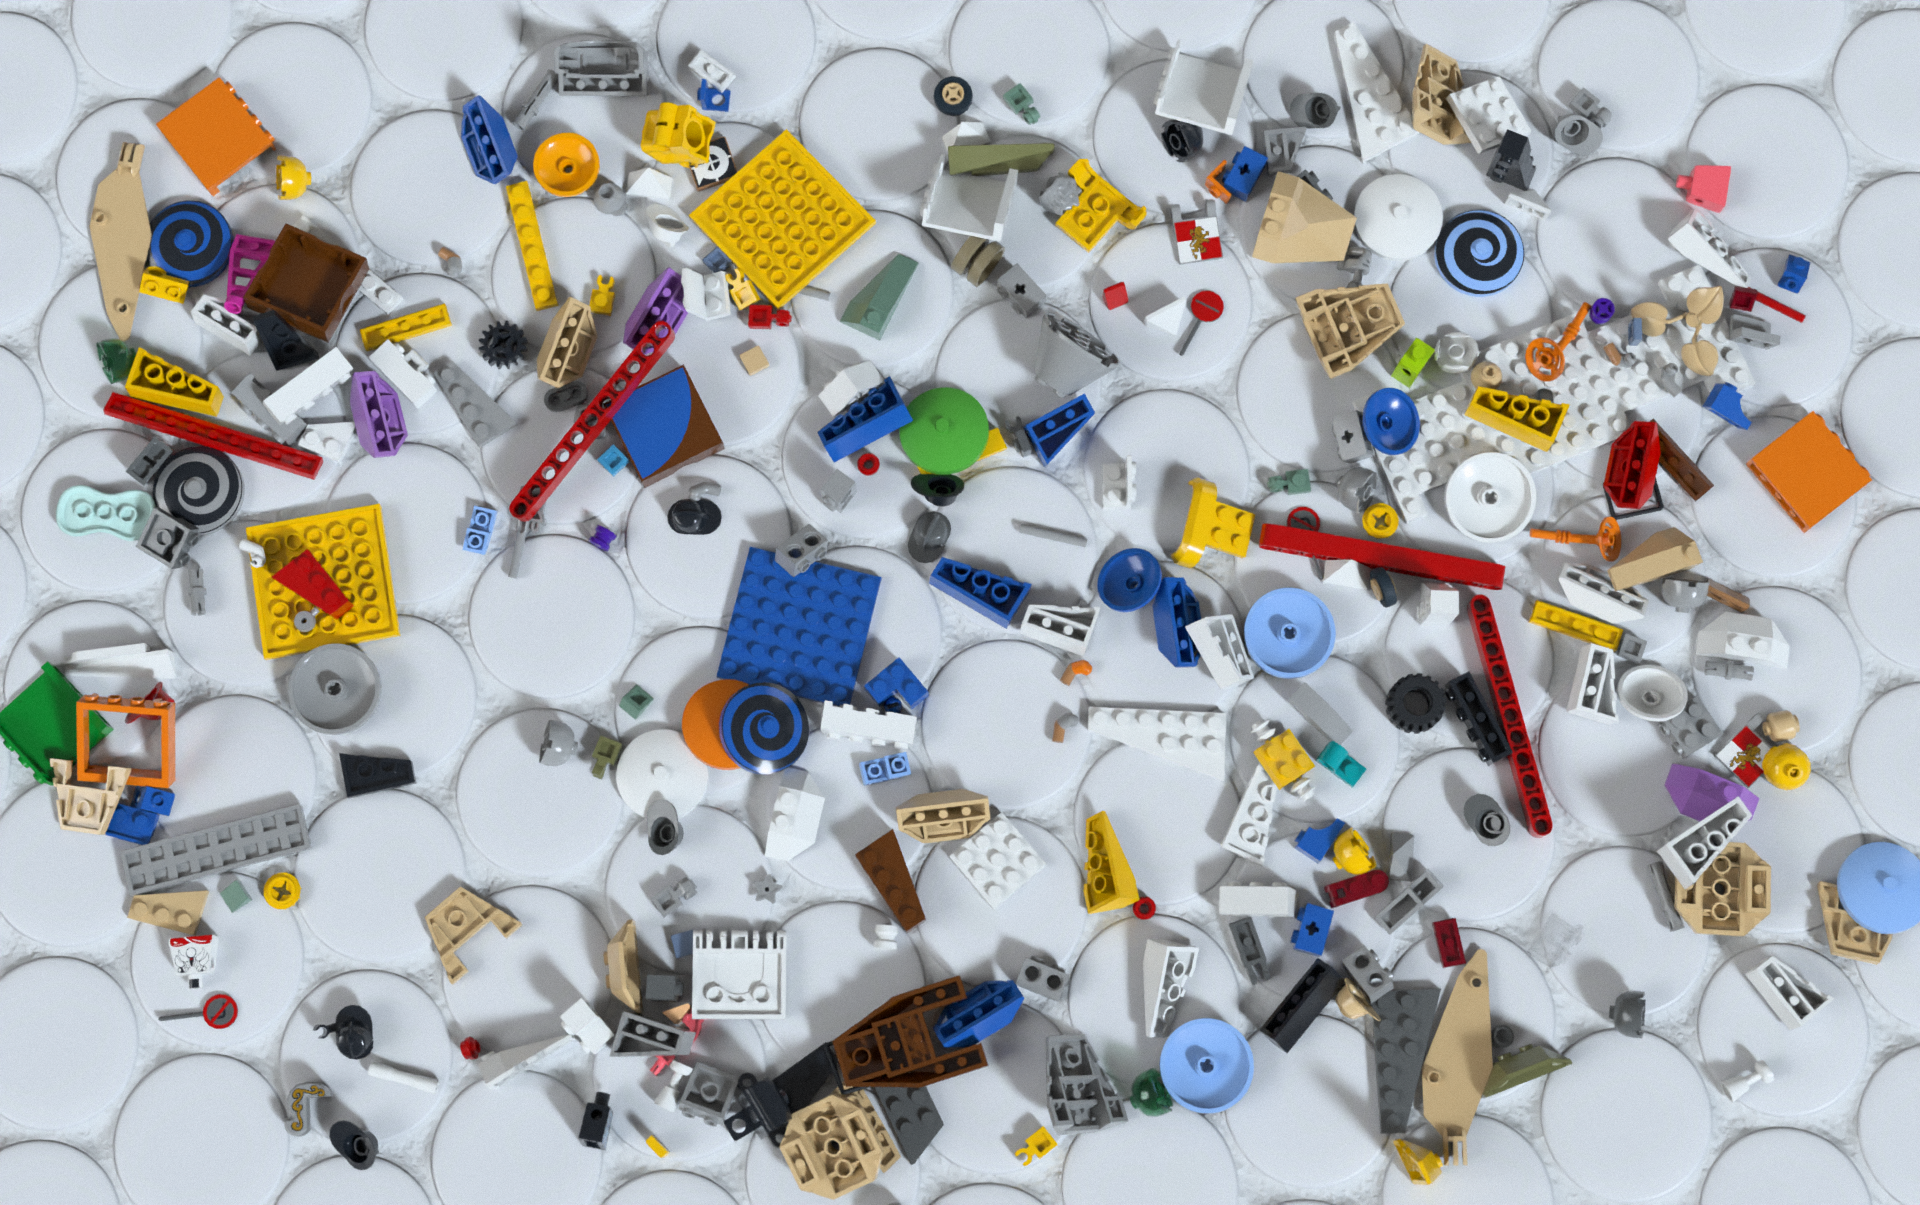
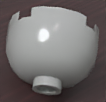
M1358 467L1349 470L1344 476H1340L1336 485L1340 502L1353 512L1363 513L1373 500V496H1370L1372 488L1377 489L1378 473L1367 468Z
M1663 578V598L1668 605L1676 607V612L1689 613L1690 609L1698 608L1705 602L1709 583L1689 579L1675 580L1676 578Z
M549 720L543 735L545 736L543 744L541 743L539 763L547 766H559L567 762L571 755L576 754L578 742L574 741V733L567 724L556 720Z

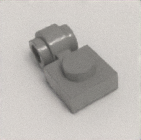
M1584 87L1568 105L1573 111L1585 118L1591 115L1592 119L1590 121L1595 123L1600 129L1611 121L1612 113L1605 107L1598 108L1600 100Z
M685 877L676 884L678 887L676 891L669 885L651 897L664 918L683 906L679 899L680 897L688 900L697 894V887L692 879L689 880L688 877Z

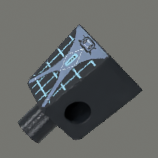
M596 1092L594 1103H587L578 1138L582 1146L606 1150L613 1111L608 1106L610 1094ZM602 1115L600 1119L594 1120L596 1116Z

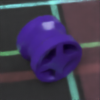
M1607 298L1596 300L1589 310L1590 319L1596 324L1608 322L1615 312L1613 302Z
M597 525L594 536H590L588 541L608 552L610 549L609 544L617 536L605 527Z

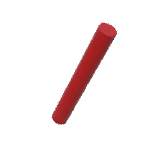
M1757 291L1756 301L1800 323L1804 321L1806 315Z

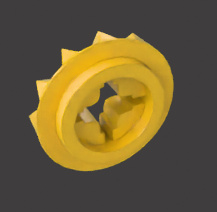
M1376 503L1369 506L1362 517L1363 529L1366 530L1369 536L1377 539L1388 538L1398 527L1399 520L1396 511L1384 503ZM1385 514L1384 524L1386 525H1380L1375 528L1376 520L1374 518L1383 517Z
M277 873L271 876L265 883L264 898L271 907L286 910L295 906L297 900L300 899L302 888L298 879L293 875ZM286 885V890L291 895H283L280 898V893L274 888H283Z

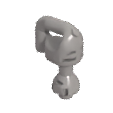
M1348 246L1344 261H1338V270H1345L1354 274L1353 280L1348 283L1346 288L1363 285L1361 282L1362 276L1368 275L1372 263V252L1363 247ZM1348 255H1355L1361 257L1359 259H1351L1348 258Z

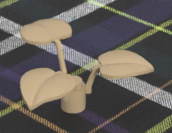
M1722 286L1702 287L1693 290L1687 297L1689 312H1684L1682 315L1672 319H1666L1668 315L1667 309L1656 302H1644L1632 308V317L1642 318V333L1651 337L1661 335L1666 329L1665 324L1685 318L1686 323L1690 327H1695L1696 330L1692 343L1685 344L1682 347L1681 356L1683 362L1690 370L1704 376L1714 374L1718 363V351L1709 341L1700 340L1697 342V337L1703 323L1712 324L1721 316L1724 303Z

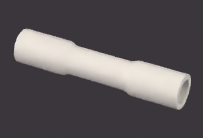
M373 1061L368 1070V1075L388 1081L392 1080L433 1094L437 1093L440 1084L439 1080L400 1071Z

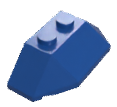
M478 95L463 106L464 115L461 138L475 175L492 184H497L512 173L518 155L503 117L482 96Z
M1165 577L1162 579L1152 605L1158 650L1175 668L1196 667L1201 654L1185 626L1201 619L1199 601L1192 590L1186 585L1187 582L1184 577Z
M1013 980L985 981L966 992L968 999L945 1006L933 1030L943 1047L973 1046L1010 1024L1025 998Z

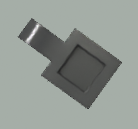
M1019 416L1016 417L1017 426L1011 427L1008 420H1006V430L1015 435V439L1012 441L1016 452H1021L1022 457L1031 455L1032 449L1022 428L1021 418Z

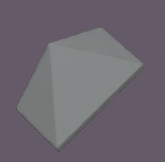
M1391 833L1389 880L1412 881L1414 835Z

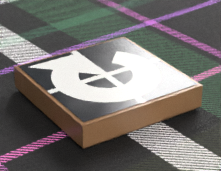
M725 136L710 141L708 163L698 164V167L695 168L689 162L690 171L698 192L726 183L738 172Z

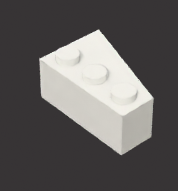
M203 295L191 310L194 322L251 356L262 341L253 322V316L260 313L248 309L245 304L239 314H233L224 308L225 299Z
M1421 581L1420 605L1417 606V619H1420V626H1448L1459 614V591L1452 587V585H1449L1448 582Z
M1029 605L1021 624L1020 634L1084 656L1101 607L1079 608V606H1072V608L1056 605Z
M1233 614L1205 617L1185 626L1220 689L1236 687L1254 679Z
M1593 643L1581 647L1566 712L1607 725L1619 722L1618 715H1616L1615 701L1617 700V694L1614 691L1615 669L1612 649Z
M1774 956L1760 961L1745 974L1789 1030L1801 1027L1834 1000L1830 995H1825L1815 988L1816 986L1813 983L1799 977L1797 972Z

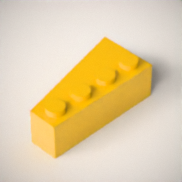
M140 347L125 385L132 398L216 417L224 398L218 386L194 374H190Z

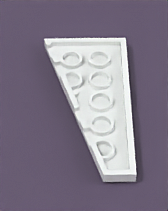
M1352 22L1335 31L1334 37L1339 59L1341 60L1343 78L1347 87V96L1363 164L1420 132L1413 129V120L1410 112L1358 27Z
M1089 707L1088 731L1224 782L1226 713Z

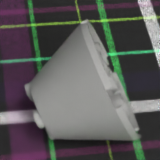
M1046 312L1042 319L1034 372L1037 374L1035 377L1037 382L1044 386L1048 384L1054 388L1053 392L1065 398L1066 395L1076 393L1119 366L1120 360L1114 353L1110 356L1105 351L1107 346L1092 334L1064 317L1060 321L1054 318L1056 316L1055 313Z

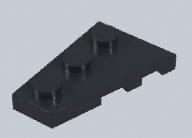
M275 310L253 316L255 327L276 371L319 359V353Z

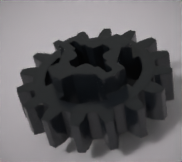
M497 321L496 327H493L491 324L488 325L489 332L482 331L485 338L479 339L480 344L483 345L479 347V351L484 353L482 358L484 361L489 360L488 364L491 367L496 363L497 368L500 370L502 365L510 369L511 363L516 366L518 365V358L524 360L522 352H527L528 349L523 344L528 343L526 337H523L525 334L523 330H518L517 324H513L510 327L509 321H506L504 325ZM502 342L507 345L505 348L500 345Z

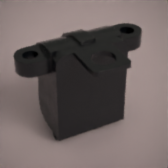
M744 1073L738 1079V1088L741 1091V1095L737 1099L743 1110L726 1119L724 1125L734 1141H738L755 1130L761 1140L768 1137L771 1144L775 1148L780 1149L781 1143L777 1142L776 1135L781 1134L784 1137L786 1132L785 1125L793 1119L790 1108L787 1105L789 1103L788 1096L784 1090H778L776 1084L769 1077L758 1082L753 1074ZM749 1079L751 1086H744L743 1080ZM736 1119H742L746 1124L745 1130L741 1133L735 1132L732 1128V1123Z

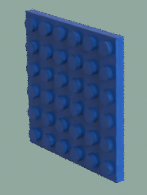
M750 547L716 677L723 680H738L749 685L760 682L774 683L788 689L796 697L824 703L825 700L832 701V705L838 707L843 704L851 705L882 578L818 562L811 564L804 573L800 572L793 577L775 561V552Z

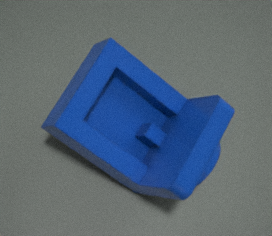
M1789 254L1785 262L1783 274L1778 282V287L1796 294L1799 293L1807 279L1810 262Z

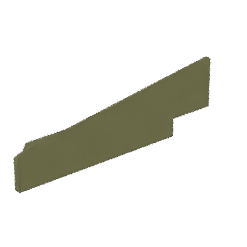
M1054 143L948 146L949 173L952 176L971 171V175L988 176L1008 174L1009 169L1018 170V173L1037 172L1045 160L1054 153L1055 146Z

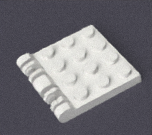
M693 930L692 1019H786V931H777L776 949H773V931L767 930V949H758L759 933L758 930H753V949H748V930H731L730 949L726 948V930H721L720 933L721 948H712V930H706V948H702V930Z

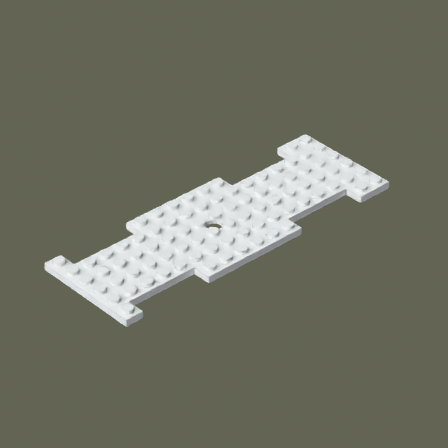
M1700 265L1658 281L1660 290L1666 300L1660 303L1668 311L1666 319H1672L1682 315L1684 312H1689L1687 307L1689 293L1697 288L1710 287ZM1723 312L1716 322L1712 324L1703 323L1697 337V342L1700 340L1709 341L1718 351V363L1714 374L1711 376H1704L1693 372L1682 360V347L1685 344L1692 343L1696 330L1695 327H1690L1686 323L1685 318L1665 324L1666 329L1659 336L1651 337L1642 333V341L1637 346H1629L1628 324L1633 319L1632 315L1587 332L1582 322L1580 331L1575 336L1576 338L1571 340L1563 350L1565 366L1562 374L1557 379L1548 382L1537 379L1528 369L1525 357L1527 347L1534 339L1540 337L1550 338L1558 344L1564 336L1563 332L1568 327V323H1572L1577 313L1479 351L1477 363L1471 369L1459 373L1463 380L1462 382L1413 401L1419 414L1420 430L1418 438L1411 449L1403 454L1387 455L1381 453L1373 446L1374 453L1405 523L1407 524L1427 516L1428 513L1420 494L1447 484L1454 469L1473 455L1487 452L1508 455L1519 461L1531 475L1614 442L1630 427L1625 413L1671 395L1660 381L1661 371L1669 363H1674L1678 367L1674 382L1682 390L1704 382L1709 394L1716 383L1725 384V382H1728L1738 388L1736 392L1754 386L1756 382L1737 342L1729 341L1730 327ZM1613 342L1619 353H1633L1636 356V362L1629 368L1615 366L1603 348ZM1543 343L1545 347L1554 349V346L1551 344ZM1537 348L1534 350V362H1536ZM1489 361L1495 363L1501 369L1502 382L1496 390L1505 391L1519 396V394L1525 395L1530 399L1537 400L1536 392L1539 389H1547L1553 396L1551 403L1570 405L1555 441L1547 452L1464 415L1476 391L1471 382V372L1477 364ZM1543 367L1539 369L1544 374L1551 375V369ZM1373 393L1354 400L1355 410L1363 412L1368 398Z

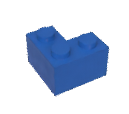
M900 657L864 685L865 691L879 707L896 693L911 710L929 696L928 690Z

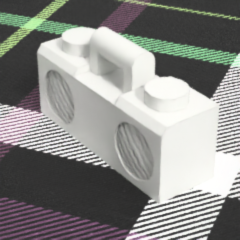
M386 340L368 358L419 409L437 392L434 386L436 381L427 372L424 375L422 374L429 367V364L414 349L404 356L403 354L406 351L397 342L392 344L389 340ZM412 360L418 368L414 370L408 362Z

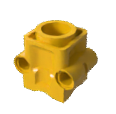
M668 102L660 103L658 110H649L646 114L642 130L641 149L644 153L662 164L679 163L683 167L690 168L689 162H691V165L697 168L698 164H705L709 161V144L716 122L700 114L691 105H676Z

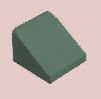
M636 684L622 697L619 706L636 720L654 698Z
M239 880L232 882L220 893L232 913L252 901Z

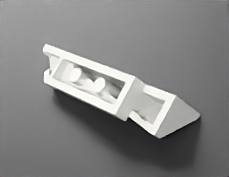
M145 643L76 651L72 653V656L63 657V668L66 676L174 679L176 677L174 653L169 649L151 651V647Z

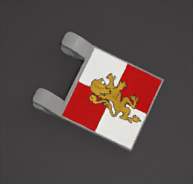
M1214 199L1206 201L1205 209L1207 216L1182 220L1180 205L1175 204L1171 206L1170 213L1179 265L1223 259Z
M1761 713L1755 714L1715 755L1747 788H1750L1764 773L1762 762L1765 754L1772 748L1754 731L1765 720ZM1783 740L1776 747L1784 745L1783 743H1792L1789 740Z

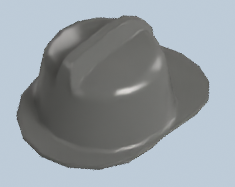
M1303 93L1296 96L1291 102L1290 115L1294 123L1300 127L1327 128L1333 124L1341 107L1337 106L1335 99L1330 95L1324 93Z
M934 511L920 516L908 541V550L913 559L921 563H929L941 555L951 532V525L946 516Z
M1486 794L1473 795L1466 801L1464 817L1477 838L1488 846L1503 844L1509 837L1510 823L1507 815L1498 803Z
M663 799L654 801L647 812L648 842L654 853L666 855L673 849H676L681 843L684 831L681 823L678 822L677 812L673 804Z

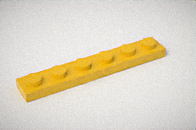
M528 181L507 185L506 189L535 308L537 311L556 307L558 302Z

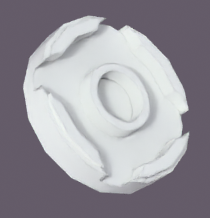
M1449 333L1441 341L1439 340L1434 348L1436 364L1440 369L1448 373H1463L1471 369L1477 363L1479 357L1478 344L1467 333Z

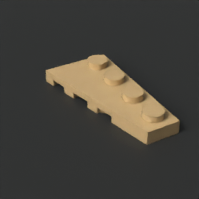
M845 1081L842 1082L844 1090L852 1088L846 1087ZM837 1087L831 1094L837 1093L864 1107L884 1148L880 1169L885 1173L901 1158L890 1135L864 1089L844 1095L840 1092L839 1087Z

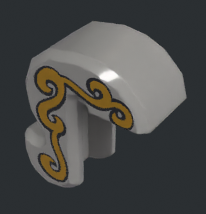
M307 1081L297 1084L289 1091L287 1107L293 1114V1118H286L284 1121L288 1134L301 1137L311 1130L310 1098L333 1097L332 1091L328 1086L320 1082Z

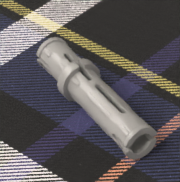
M548 69L529 100L522 104L523 108L516 119L513 120V124L520 130L524 131L532 117L538 114L539 107L559 80L558 74H555L553 70Z
M1659 861L1648 865L1662 906L1660 909L1661 912H1664L1670 932L1685 928L1680 914L1675 909V898L1666 876L1663 862Z

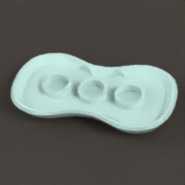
M76 485L66 489L60 496L56 509V521L60 530L70 536H84L91 533L104 532L126 541L139 540L155 507V502L148 493L141 490H127L116 494H108L97 491L89 486Z

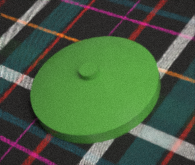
M935 388L920 394L907 406L913 421L899 428L900 441L907 457L919 468L938 475L954 474L969 468L983 454L989 439V423L983 407L970 394L956 388Z

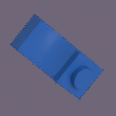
M1725 382V384L1716 383L1702 407L1738 429L1748 430L1752 422L1742 412L1740 399L1743 395L1736 392L1738 388L1728 382Z
M1337 818L1330 826L1324 829L1315 830L1309 827L1306 831L1301 830L1294 840L1298 843L1295 849L1318 864L1345 822Z

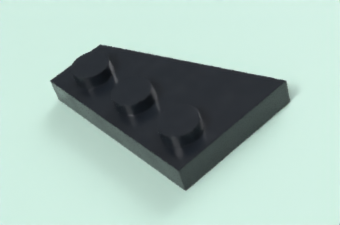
M339 753L346 794L349 799L417 784L411 760Z
M824 1044L772 1080L778 1090L782 1089L787 1094L789 1100L787 1105L790 1108L791 1114L806 1107L832 1073L824 1050ZM829 1047L835 1066H837L839 1061Z

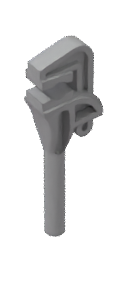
M540 487L532 491V497H537L540 494ZM546 502L531 520L526 522L517 521V537L508 574L510 578L517 579L526 534L530 529L535 534L539 533L541 525L546 526V518L544 516ZM526 505L519 507L518 515L525 513Z

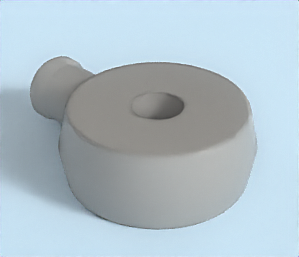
M313 607L310 612H299L294 618L295 627L301 632L311 631L316 624L315 616L320 611Z

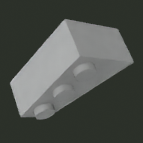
M251 373L231 392L242 403L240 408L249 416L253 413L258 418L256 422L264 430L269 427L274 432L272 436L280 444L286 442L291 447L304 433L307 424L298 416L288 425L285 422L281 425L276 422L263 405V401L272 395L271 391L258 382Z
M623 1011L609 1056L689 1055L696 1032L635 1012Z

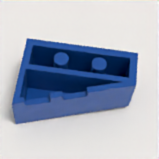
M1085 393L1023 427L1044 467L1049 464L1095 414Z

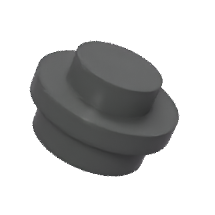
M1497 1025L1492 1029L1491 1042L1494 1046L1507 1048L1513 1043L1514 1033L1510 1027Z

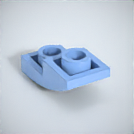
M474 506L470 527L466 531L463 550L486 554L498 510Z
M906 752L859 763L864 786L911 775Z

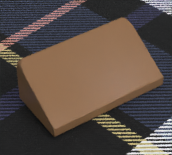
M1711 579L1706 581V583H1709L1708 597L1741 613L1750 607V599Z

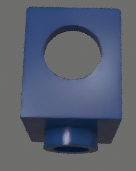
M702 79L701 88L698 87L697 101L701 102L702 110L728 112L731 91L725 90L721 93L717 89H710L707 79ZM716 95L724 96V104L721 106L714 105L712 102L713 97Z
M136 786L130 807L169 816L175 794L148 786Z

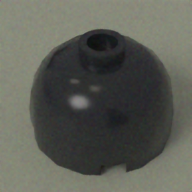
M1175 119L1168 120L1162 125V128L1165 127L1164 132L1161 133L1163 145L1170 156L1174 154L1178 158L1177 162L1190 160L1200 152L1203 145V131L1200 126Z

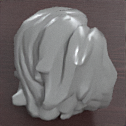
M1058 173V176L1050 177L1047 180V189L1040 192L1038 199L1046 211L1063 215V210H1071L1073 205L1079 206L1078 194L1082 190L1077 186L1074 178L1067 174Z

